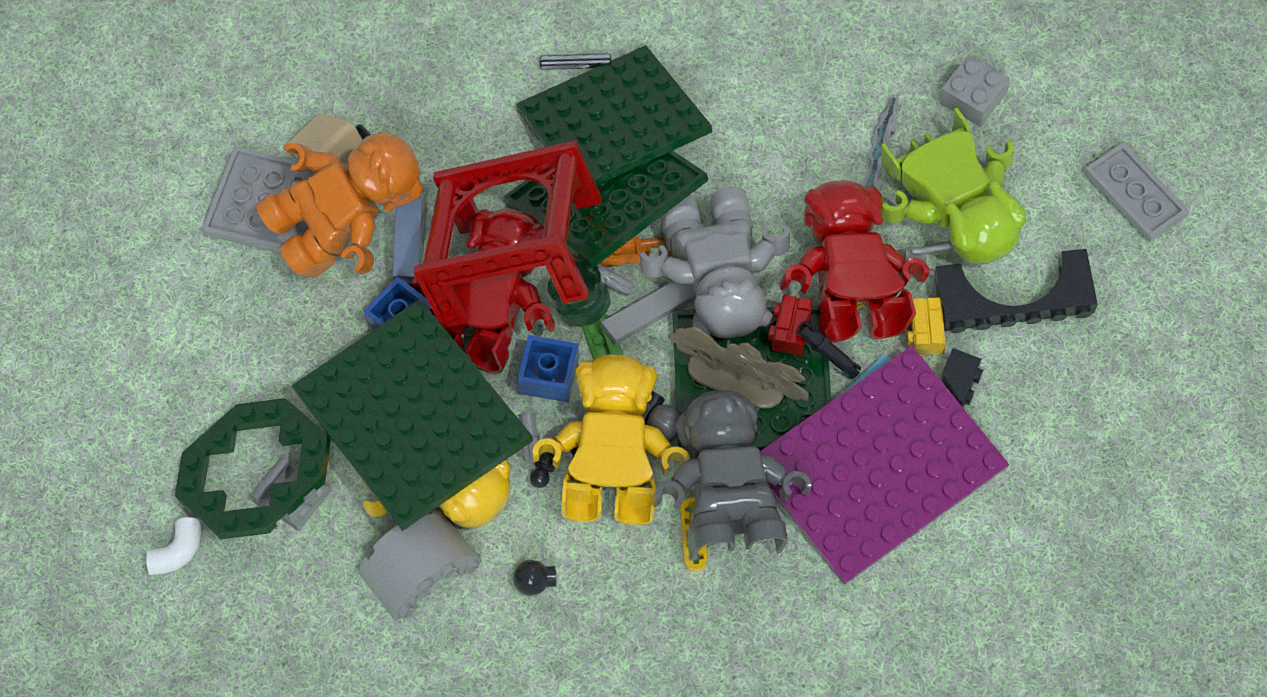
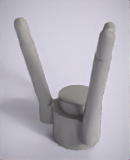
M952 242L924 247L905 248L906 261L910 258H919L926 263V253L950 249L954 245ZM930 269L929 275H934L935 270Z

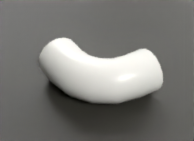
M185 517L176 520L175 537L172 543L163 548L147 550L149 575H161L177 571L192 560L199 549L201 538V522L197 518Z

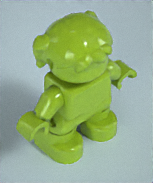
M955 108L953 128L950 133L934 140L926 133L924 134L925 144L921 147L913 139L910 141L909 152L897 159L885 143L881 144V163L890 177L902 182L909 194L917 199L911 200L909 203L907 196L902 191L897 190L896 204L898 206H890L886 202L882 204L881 216L885 221L898 223L905 219L907 215L908 219L925 225L937 222L942 228L948 227L950 240L957 254L963 260L975 265L993 263L1007 256L1015 248L1020 238L1021 229L1026 222V211L1017 199L1001 188L1005 169L1009 168L1013 163L1014 144L1011 140L1006 142L1005 153L996 154L993 152L992 146H987V165L983 169L976 156L969 123L960 110Z

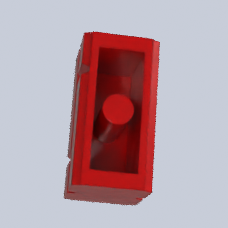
M783 295L781 303H776L773 318H777L776 326L771 325L768 340L772 341L773 351L788 352L798 356L803 354L805 339L799 336L796 330H798V326L803 321L807 320L810 322L813 306L811 299Z

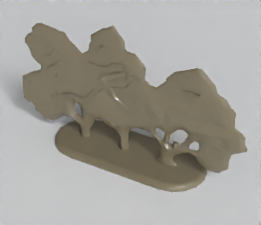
M698 327L675 329V333L671 332L667 335L671 341L676 343L677 349L680 352L691 355L688 362V372L693 380L716 391L730 390L738 392L747 397L755 407L763 409L776 406L783 399L784 395L792 400L802 399L808 401L809 399L808 392L795 383L805 380L799 370L781 362L765 361L761 353L749 343H741L740 346L727 344V348H723L710 335Z

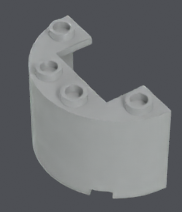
M434 509L432 511L433 514L425 515L404 531L395 526L373 546L374 553L372 556H365L360 565V576L395 621L399 618L405 619L415 611L414 608L417 607L415 597L420 593L425 594L429 592L436 582L442 578L447 579L451 577L456 570L460 577L465 573L471 574L479 568L482 562L441 510Z

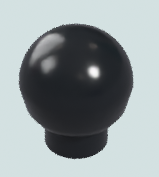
M532 559L522 561L517 565L513 573L514 586L520 593L526 596L541 594L546 587H556L555 566H545L540 561Z

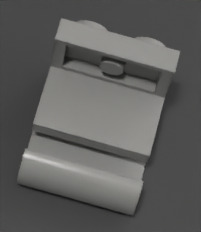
M281 457L250 496L251 501L260 507L269 506L272 484L297 481L298 467L297 469L289 465V459ZM327 475L325 484L317 491L313 489L304 497L305 502L291 515L286 513L280 520L295 530L300 531L331 492Z

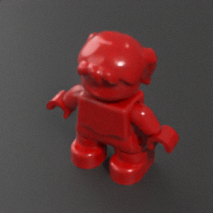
M834 180L822 183L815 189H810L804 198L806 203L804 224L811 228L815 241L821 246L807 249L798 264L787 268L779 283L780 290L787 289L791 280L800 283V291L805 294L812 282V276L818 272L820 284L818 298L820 300L819 308L821 312L818 325L820 333H825L829 336L831 342L848 340L860 331L862 324L859 312L856 309V303H865L870 311L866 322L872 338L885 339L902 334L916 315L912 295L904 287L912 277L910 274L914 275L918 282L924 283L929 275L930 269L928 265L919 258H910L904 262L905 257L893 246L883 243L879 233L872 232L874 224L881 225L883 222L881 216L882 194L875 186L863 187L854 181Z
M508 208L496 211L482 209L474 215L470 224V235L466 242V247L468 249L476 247V252L541 239L544 226L534 216L516 209ZM534 268L452 285L468 318L466 324L444 329L460 348L463 346V332L468 327L476 329L475 336L472 337L465 353L471 362L480 369L491 373H501L504 370L509 359L508 347L512 340L511 335L515 331L516 317L520 308L525 312L524 323L528 331L533 329L535 321L541 319L549 332L552 333L554 331L555 321L550 309L541 303L537 288L532 283L523 280L524 277L533 272ZM414 277L412 288L422 294L423 290L416 277ZM431 306L428 307V309L430 310V312H431V313L435 316V318L437 319V317H436L434 311L432 310Z

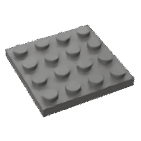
M234 146L202 227L203 235L281 253V244L292 236L303 235L308 229L305 220L298 222L295 227L284 235L277 234L264 224L257 212L256 204L271 193L278 194L284 188L291 187L296 182L307 180L316 172L309 169L304 172L291 171V165L297 164L298 161Z

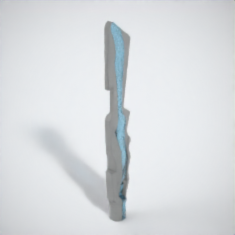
M892 97L889 99L886 111L879 116L880 123L874 128L875 137L871 139L873 148L867 154L871 165L861 184L863 187L875 186L879 191L881 189L882 181H878L881 168L883 167L881 163V144L885 143L890 150L891 134L895 133L897 120L896 109L899 102L897 98Z

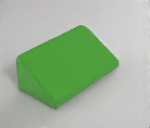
M603 312L581 323L593 360L608 354L624 355L620 343L615 345L601 328V322L610 317Z

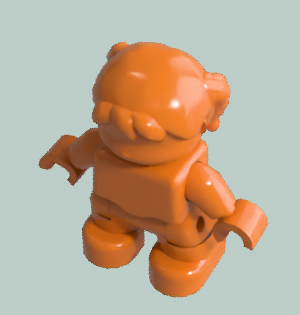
M380 131L364 138L361 141V145L351 152L346 165L342 164L338 157L330 152L312 151L310 147L298 143L286 144L284 146L285 151L293 154L299 153L298 163L291 165L290 170L304 172L309 169L316 172V174L307 180L296 182L291 187L284 188L278 194L271 193L256 204L257 212L264 224L277 234L284 235L295 227L298 222L305 220L308 229L304 234L292 236L281 244L280 251L284 260L298 275L316 278L334 265L337 256L353 259L358 254L359 262L354 267L355 273H368L373 267L374 257L372 252L366 248V245H370L375 230L374 217L378 214L376 203L384 204V210L390 212L395 207L410 204L417 200L423 192V185L419 179V162L411 147L405 140L391 134L389 131ZM349 242H353V246L347 247Z

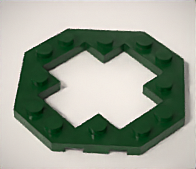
M286 398L237 404L182 452L175 497L219 539L269 534L277 527L276 522L286 513L291 515L305 502L304 497L313 489L317 491L325 484L331 439L326 432ZM280 426L279 442L282 446L302 444L297 481L273 483L269 506L225 511L227 495L224 490L204 492L210 455L233 453L237 431Z

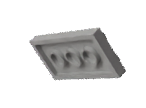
M1124 142L1085 168L1084 173L1149 242L1188 216L1189 210Z

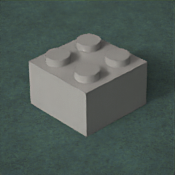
M967 55L941 89L940 104L953 112L955 108H958L965 119L982 127L1007 94L1010 78L974 57Z

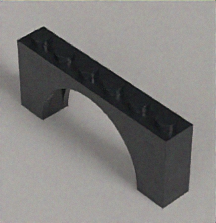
M1087 248L1061 251L1058 261L1059 277L1054 287L1041 299L1019 306L999 304L982 296L967 280L961 263L936 266L934 281L937 297L941 299L944 331L951 330V333H961L967 328L976 327L977 330H986L992 325L1001 324L1002 327H1011L1017 322L1036 324L1041 322L1042 319L1061 321L1066 319L1067 316L1077 315V318L1091 316L1095 313L1098 303Z

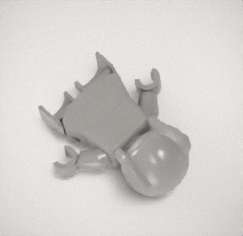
M727 186L719 189L712 195L710 199V213L716 225L706 227L701 226V216L696 200L692 196H688L661 216L662 236L666 248L661 245L658 248L659 256L655 258L648 257L645 252H640L641 271L649 277H659L664 274L678 284H691L696 295L694 302L696 313L693 316L692 327H698L708 335L728 339L750 334L758 326L766 327L772 319V313L767 309L764 290L759 287L753 273L764 270L773 256H780L788 252L790 248V228H783V234L779 236H770L769 229L764 227L762 230V241L750 249L753 223L750 217L749 202L742 188ZM667 250L672 251V257L668 258Z

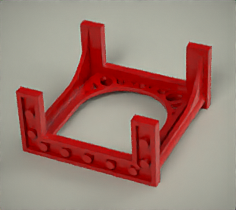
M576 140L434 172L433 180L438 191L423 264L414 266L413 273L439 323L444 328L466 324L468 318L452 285L546 266L563 304L588 299L589 291L566 243L573 201L577 209L601 204L602 196ZM518 180L534 181L547 189L548 205L541 239L447 258L454 223L460 234L470 232V224L473 217L479 212L473 200L476 195L492 186Z

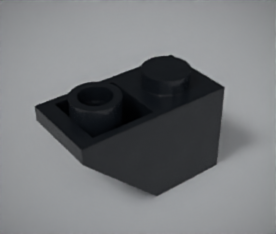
M953 348L944 367L942 381L960 405L964 407L965 404L970 405L975 393V391L971 390L973 384H979L984 372L980 368L982 359Z

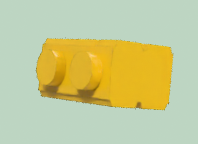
M913 299L916 315L910 323L911 331H907V345H912L920 355L943 354L945 350V334L941 299Z

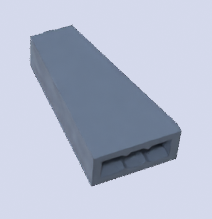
M424 191L420 198L412 203L396 207L393 279L395 280L397 277H400L411 287L412 280L415 277L413 273L414 266L422 264L426 219Z

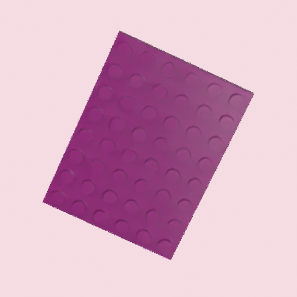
M912 345L760 451V454L774 456L787 469L786 474L793 471H801L810 478L812 486L808 495L801 494L798 486L789 485L792 492L785 502L779 494V484L774 486L767 481L766 484L777 501L844 585L1009 466L1005 458Z

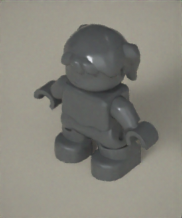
M718 390L703 393L691 402L687 411L679 415L675 426L682 446L688 452L690 459L680 464L671 480L663 481L659 484L652 497V504L655 507L661 503L663 494H669L674 497V507L679 510L684 500V493L692 486H695V501L687 536L690 561L695 560L702 547L713 543H728L729 551H733L736 547L734 536L743 534L746 550L751 549L752 545L758 541L775 539L777 554H781L788 543L786 526L781 520L774 495L766 481L774 486L780 485L779 494L784 502L792 492L789 485L798 486L801 494L808 495L811 490V480L805 473L793 471L786 474L787 469L774 456L760 454L759 448L751 446L755 440L758 414L752 402L738 392Z

